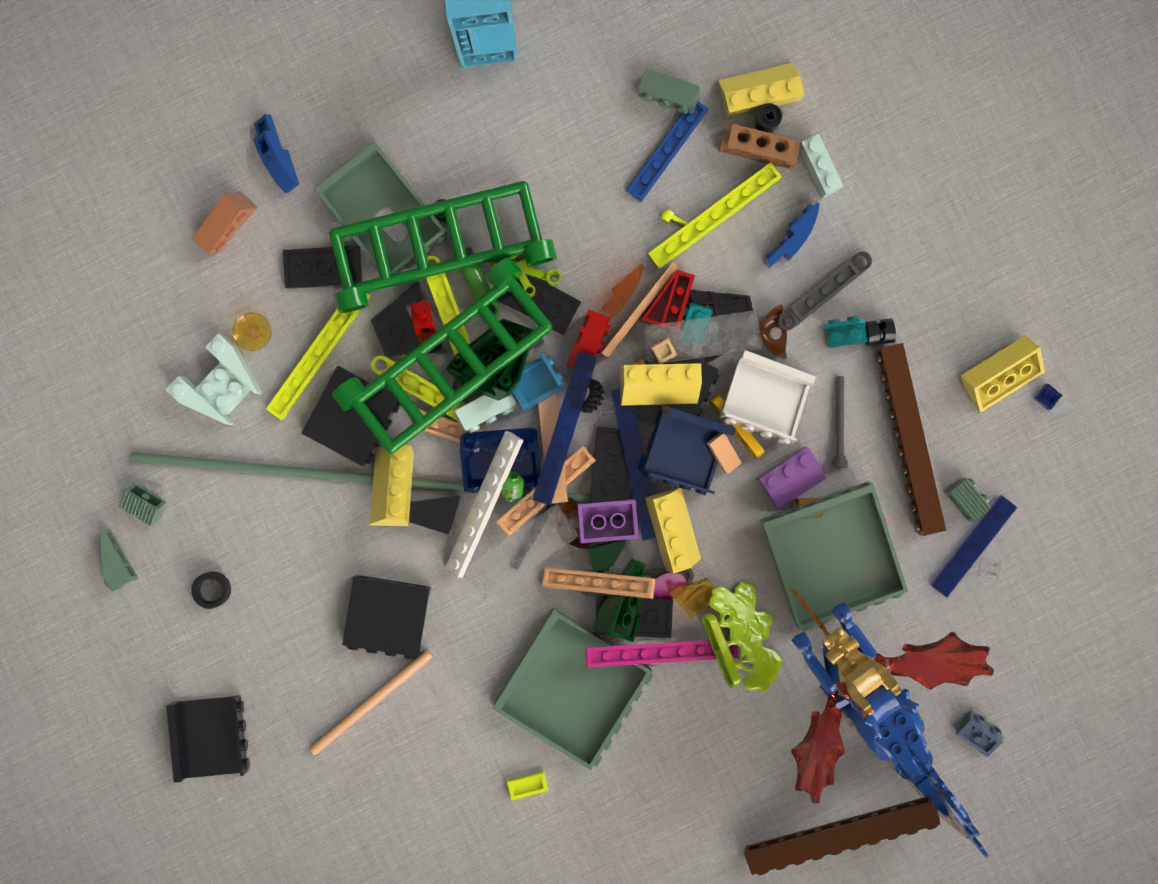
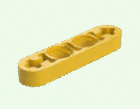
M717 395L710 401V404L720 416L724 400ZM725 423L727 426L736 428L734 435L753 458L758 459L765 453L749 431L742 429L743 426Z

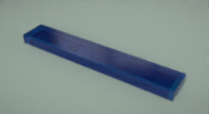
M1000 495L991 509H989L932 582L931 586L947 598L1014 513L1017 506Z

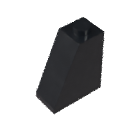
M451 496L411 501L409 522L449 534L461 497Z

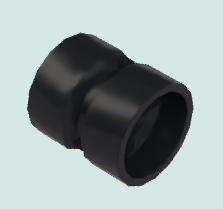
M774 104L763 105L755 116V129L774 133L782 120L781 109Z
M892 318L881 319L879 323L876 320L866 321L868 342L865 344L867 346L878 345L880 342L888 344L896 341V329Z

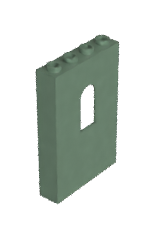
M375 141L314 188L342 225L374 218L373 216L387 205L390 206L394 213L425 205ZM434 215L418 219L426 255L432 251L431 248L434 245L442 244L448 235ZM380 228L391 274L402 272L405 268H412L416 264L409 231L405 240L395 242L383 228ZM369 232L352 235L357 244L377 267Z

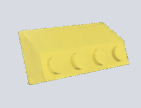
M793 63L718 80L726 118L759 111L765 104L780 106L801 101L804 96L801 78Z
M1025 335L961 375L964 389L980 413L1045 373L1040 347Z
M701 364L620 366L621 406L698 404L702 384Z
M404 445L393 454L388 453L384 448L376 451L369 525L409 526L414 451L411 445Z
M678 486L646 497L645 500L665 571L675 574L691 568L701 557L682 488Z

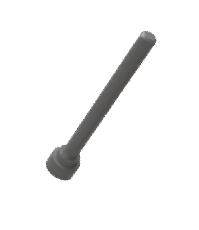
M837 376L836 456L832 460V468H848V460L844 456V376Z

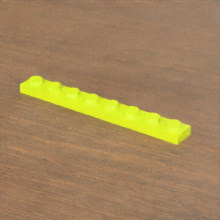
M770 162L649 252L648 256L657 268L661 269L779 181L782 176Z
M366 293L367 299L369 300L371 295ZM337 308L266 410L280 420H284L362 309L339 313Z

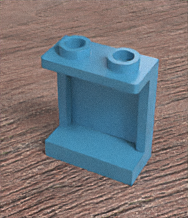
M543 352L540 354L541 357L524 367L521 380L513 390V394L524 412L564 389L562 385L563 377L559 371L555 373L552 368L555 366L550 356L546 357Z

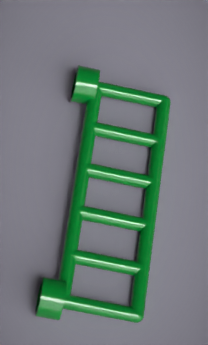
M526 181L335 227L329 231L343 290L334 294L339 313L353 312L368 307L369 303L366 295L368 292L523 253L527 266L540 265L557 259L553 240L542 239L530 188ZM519 194L531 240L504 246L493 200ZM481 203L493 249L466 255L455 210ZM444 213L455 259L429 265L418 219ZM406 222L418 268L391 274L380 228ZM369 232L380 277L354 284L342 238Z
M508 257L497 263L488 272L487 278L494 287L367 386L364 387L357 377H353L342 383L332 393V397L343 411L354 408L388 453L393 454L551 332L552 324L518 283L517 280L523 272L513 259ZM508 290L511 291L538 325L537 328L517 343L488 307ZM477 314L481 316L507 349L505 353L487 367L484 366L457 331ZM446 338L451 341L476 373L474 377L456 391L453 390L426 355ZM415 362L421 366L445 397L443 401L425 415L421 413L395 379ZM385 386L414 422L393 440L364 403Z

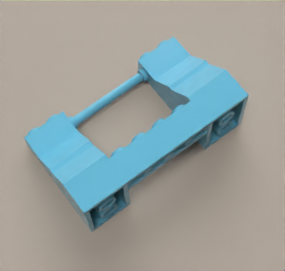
M445 0L447 20L462 68L518 61L510 0Z

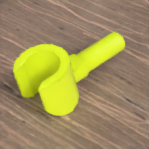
M670 210L664 211L660 216L666 223L671 219L683 226L688 223L675 216Z

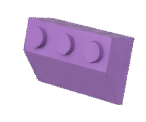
M809 447L801 448L757 478L777 510L826 479L819 462Z
M636 500L577 504L580 543L639 538Z

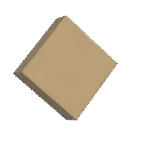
M668 337L650 346L659 364L677 355Z

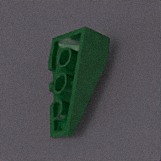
M631 559L621 575L644 577L646 564ZM609 594L598 611L593 629L634 642L640 623V617H637L638 607L641 606L642 600L639 597Z

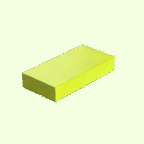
M544 771L506 781L511 800L548 791Z

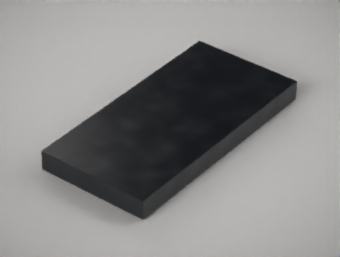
M344 246L353 283L363 282L360 246ZM332 247L283 250L286 289L342 286Z
M526 275L530 284L535 287V295L531 299L552 324V330L564 335L581 301L536 277ZM527 289L526 292L528 294L533 293V290ZM507 291L497 299L499 302L531 318L511 292Z
M597 427L594 459L596 461L593 463L589 503L628 500L635 431Z
M597 596L596 617L607 596ZM639 597L642 600V604L638 607L637 617H640V623L636 636L671 638L673 599ZM595 629V634L610 635Z

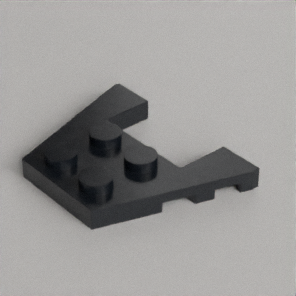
M418 282L411 285L394 302L371 319L385 356L407 355L420 344L406 307L425 299ZM441 342L427 354L444 353L446 350Z
M690 290L692 303L701 306L713 304L719 330L720 343L702 346L705 363L711 362L758 334L749 295Z

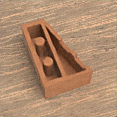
M241 192L223 194L192 239L208 254L220 253L230 238L258 207Z

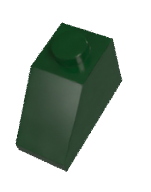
M616 540L590 547L588 552L594 572L605 573L610 571L609 568L613 567L626 541Z

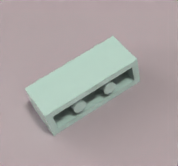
M817 134L802 141L799 151L821 198L839 191L843 187L842 181L820 135Z
M511 394L499 401L484 395L455 410L453 414L464 433L469 431L471 434L480 429V424L486 422L488 425L496 421L497 415L502 413L505 416L513 412L512 407L517 404Z

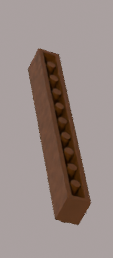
M900 343L876 349L875 359L881 368L879 376L881 382L885 385L884 398L890 407L888 409V416L890 420H893L894 424L892 433L898 442L896 450L898 457L902 459L901 472L906 477L907 484H905L907 495H910L911 498L909 507L916 520L914 521L915 531L922 536L946 531L904 344Z
M930 795L748 845L745 848L744 855L751 874L764 875L769 870H782L792 864L801 865L806 860H819L825 855H838L847 849L857 850L862 845H876L885 839L894 840L899 835H913L918 830L935 829L940 825V816L933 797Z

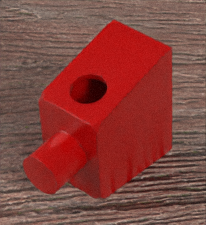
M429 300L410 304L413 326L420 344L437 331L434 311ZM423 328H429L430 330L424 332Z

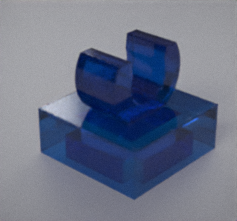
M1047 383L1033 399L1047 410H1051L1063 395Z

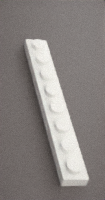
M505 431L446 564L445 569L457 578H463L502 490L503 483L506 481L523 443L521 438L511 432Z

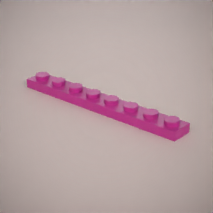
M709 640L585 648L586 668L716 659ZM738 645L729 646L732 657L738 658Z

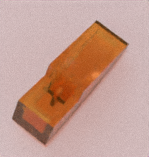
M642 264L612 288L615 296L602 306V310L611 320L622 311L634 294L644 269Z

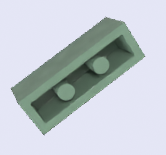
M647 68L638 87L641 99L647 102L652 100L659 102L658 104L665 108L670 106L677 108L676 110L683 114L688 112L693 114L701 94L700 86Z

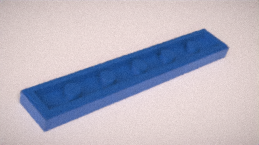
M697 101L693 114L689 112L681 114L626 190L627 193L638 201H643L709 109Z

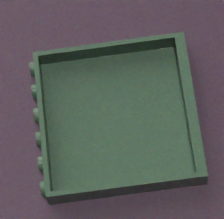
M869 481L760 519L795 626L799 630L806 631L813 628V625L829 623L831 619L836 618L831 610L842 602L847 605L850 612L855 610L863 611L869 605H879L884 603L886 599L899 598L903 596V593L908 592L874 484ZM822 513V518H810Z
M553 608L492 709L591 770L593 766L597 767L600 763L602 751L604 749L607 750L611 745L612 740L610 738L614 733L617 734L621 729L622 723L620 722L623 717L627 718L632 711L631 705L633 701H638L643 692L641 691L643 685H647L653 676L651 674L652 670L645 664L586 668L585 648L614 645Z

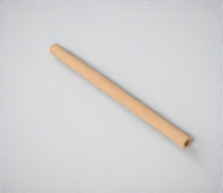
M428 649L313 744L309 748L314 755L318 754L433 657L432 653Z

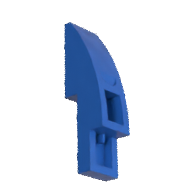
M264 114L254 123L257 137L253 141L271 177L284 193H289L299 185V181L289 151L281 147L272 116Z
M818 202L813 206L809 204L802 211L804 215L800 219L795 217L788 224L790 228L786 232L791 238L787 235L779 243L781 247L777 251L773 249L765 256L768 260L764 264L768 268L775 264L782 256L789 261L799 251L815 225L820 207Z

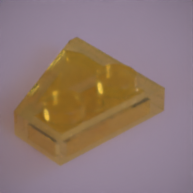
M708 578L672 588L668 592L694 619L709 605L710 598L713 595L712 589L716 587Z

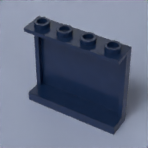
M662 405L640 472L647 474L646 478L658 481V478L663 479V483L671 486L677 483L680 484L679 488L688 491L694 488L696 493L706 495L707 492L714 494L715 491L709 488L718 462L707 442L720 432L725 433L726 436L727 434L734 435L736 428Z

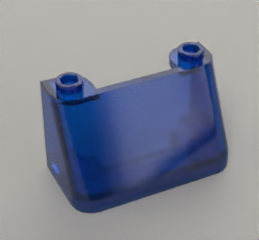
M518 428L462 434L460 437V458L464 492L475 493L480 490L505 431L511 432L523 440L510 472L518 473L523 478L524 485L528 488L542 486L537 430L534 428Z

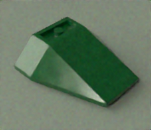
M506 319L500 320V323L516 343L534 330ZM491 329L469 344V347L485 367L507 351ZM530 348L477 388L475 392L497 401L510 396L521 380ZM457 353L446 367L447 372L461 384H465L476 375L460 353Z

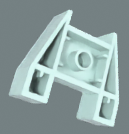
M218 333L205 348L220 363L197 387L186 377L178 376L166 388V391L180 404L226 425H233L234 422L227 415L250 391L257 395H261L262 391L239 349L225 335Z

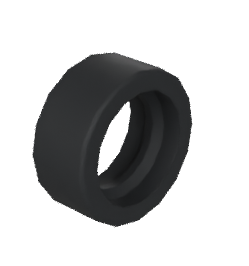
M210 571L198 576L194 580L191 594L193 600L199 606L205 609H213L223 605L228 600L231 594V585L225 575ZM207 579H215L222 586L221 597L216 601H207L201 595L200 587Z

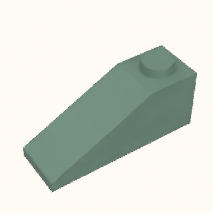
M110 529L100 531L102 575L104 577V584L113 592L138 579V576Z

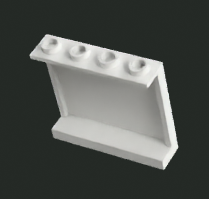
M744 350L739 354L719 418L724 419V422L729 425L737 424L743 426L742 429L745 431L759 432L760 436L770 439L773 437L778 439V442L781 444L789 445L797 441L795 433L809 387L814 384L816 376Z

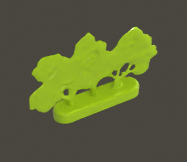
M740 581L739 585L735 588V593H732L724 586L712 589L713 595L710 598L709 605L720 613V622L712 613L703 615L701 619L726 683L730 688H734L741 683L737 668H740L746 673L744 678L745 688L749 691L759 689L765 693L769 690L770 683L776 681L778 670L783 662V658L775 650L766 648L762 644V641L769 637V626L773 624L775 617L766 610L756 611L754 609L758 598L755 587L751 583ZM726 615H729V618L725 620L724 617ZM720 627H729L730 641L726 642ZM734 644L739 646L741 657L738 661L733 660L729 646ZM744 662L752 663V664H753V668H752V669L746 668V665H745V664L742 665V663H744ZM748 671L752 672L751 676L748 675Z

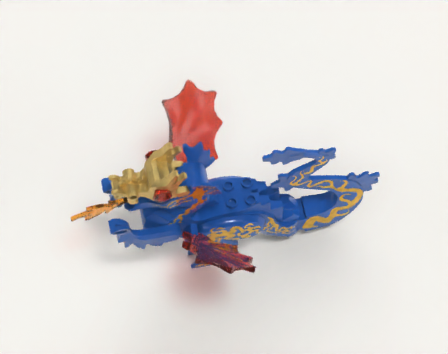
M792 587L790 590L799 600V603L826 635L821 640L824 647L822 650L825 669L811 651V642L804 631L797 634L791 641L801 651L810 670L820 682V688L828 697L823 713L820 715L819 711H812L808 732L803 741L791 749L798 769L795 791L809 793L812 803L818 804L820 803V795L823 788L828 785H834L835 763L839 757L845 754L839 731L843 716L877 759L887 760L892 769L903 779H906L921 798L932 795L939 815L958 833L970 839L980 853L987 858L989 856L975 837V835H980L979 831L973 825L964 807L956 800L955 796L932 767L933 757L926 746L927 742L923 736L925 725L916 710L919 704L909 698L908 689L902 690L892 675L910 677L929 690L943 683L968 686L974 676L993 675L994 669L987 664L986 660L990 647L968 644L961 640L955 632H950L937 642L918 646L904 644L902 650L906 653L901 656L884 657L876 652L859 627L851 621V612L844 602L831 610L840 622L841 627L830 634L796 589Z

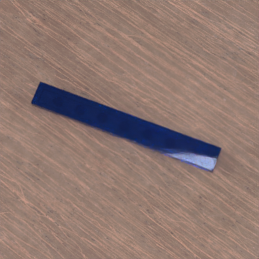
M581 351L578 353L532 498L534 501L550 506L552 504L595 368L597 356Z
M620 388L610 391L633 499L636 500L640 532L644 541L656 538L645 500L646 497L653 495L650 479L646 478L647 474L640 472L645 455L634 405L621 406Z

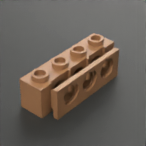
M731 123L725 125L718 151L767 164L771 162L775 166L792 170L796 164L801 143L796 142V139ZM738 137H743L746 142H740ZM756 142H762L764 147H759ZM775 146L781 147L783 152H778Z

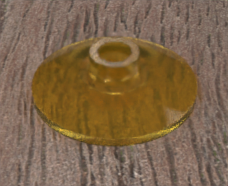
M246 313L240 316L234 323L233 337L241 348L248 351H257L265 347L270 341L272 334L271 325L261 314ZM253 329L257 330V334L255 336L251 335V331Z

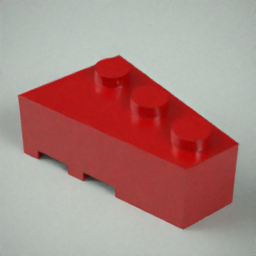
M676 270L640 322L677 333L695 275Z
M588 309L566 366L587 375L589 371L593 372L597 362L594 360L596 353H601L604 345L601 340L603 335H608L611 325H608L609 317Z

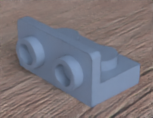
M970 711L968 713L969 719L956 731V735L988 757L1003 743L1002 732L999 727L987 722L982 715Z

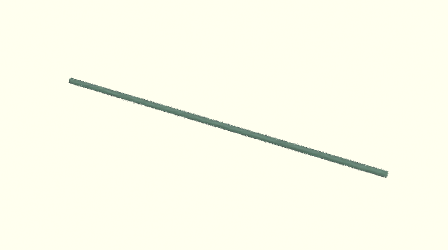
M132 452L130 457L132 462L373 484L374 475ZM412 478V488L478 494L482 485ZM523 488V495L520 498L525 497L533 489ZM567 492L568 498L572 497L576 503H589L590 494ZM628 498V500H636V508L648 509L645 499Z

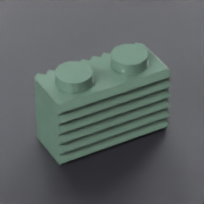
M961 478L945 494L969 522H975L991 509L988 504L990 500L985 494H980L976 490L978 486L971 478Z
M133 482L125 489L119 507L123 508L127 513L133 514V516H136V518H139L144 523L149 524V526H153L162 517L167 502Z

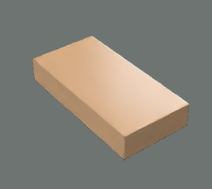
M720 432L707 442L725 474H729L741 464L725 433Z

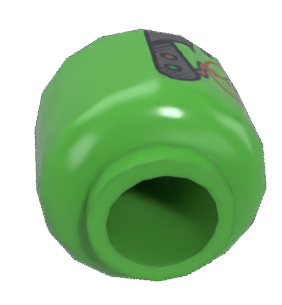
M509 472L499 495L508 502L519 499L523 495V478L516 472Z

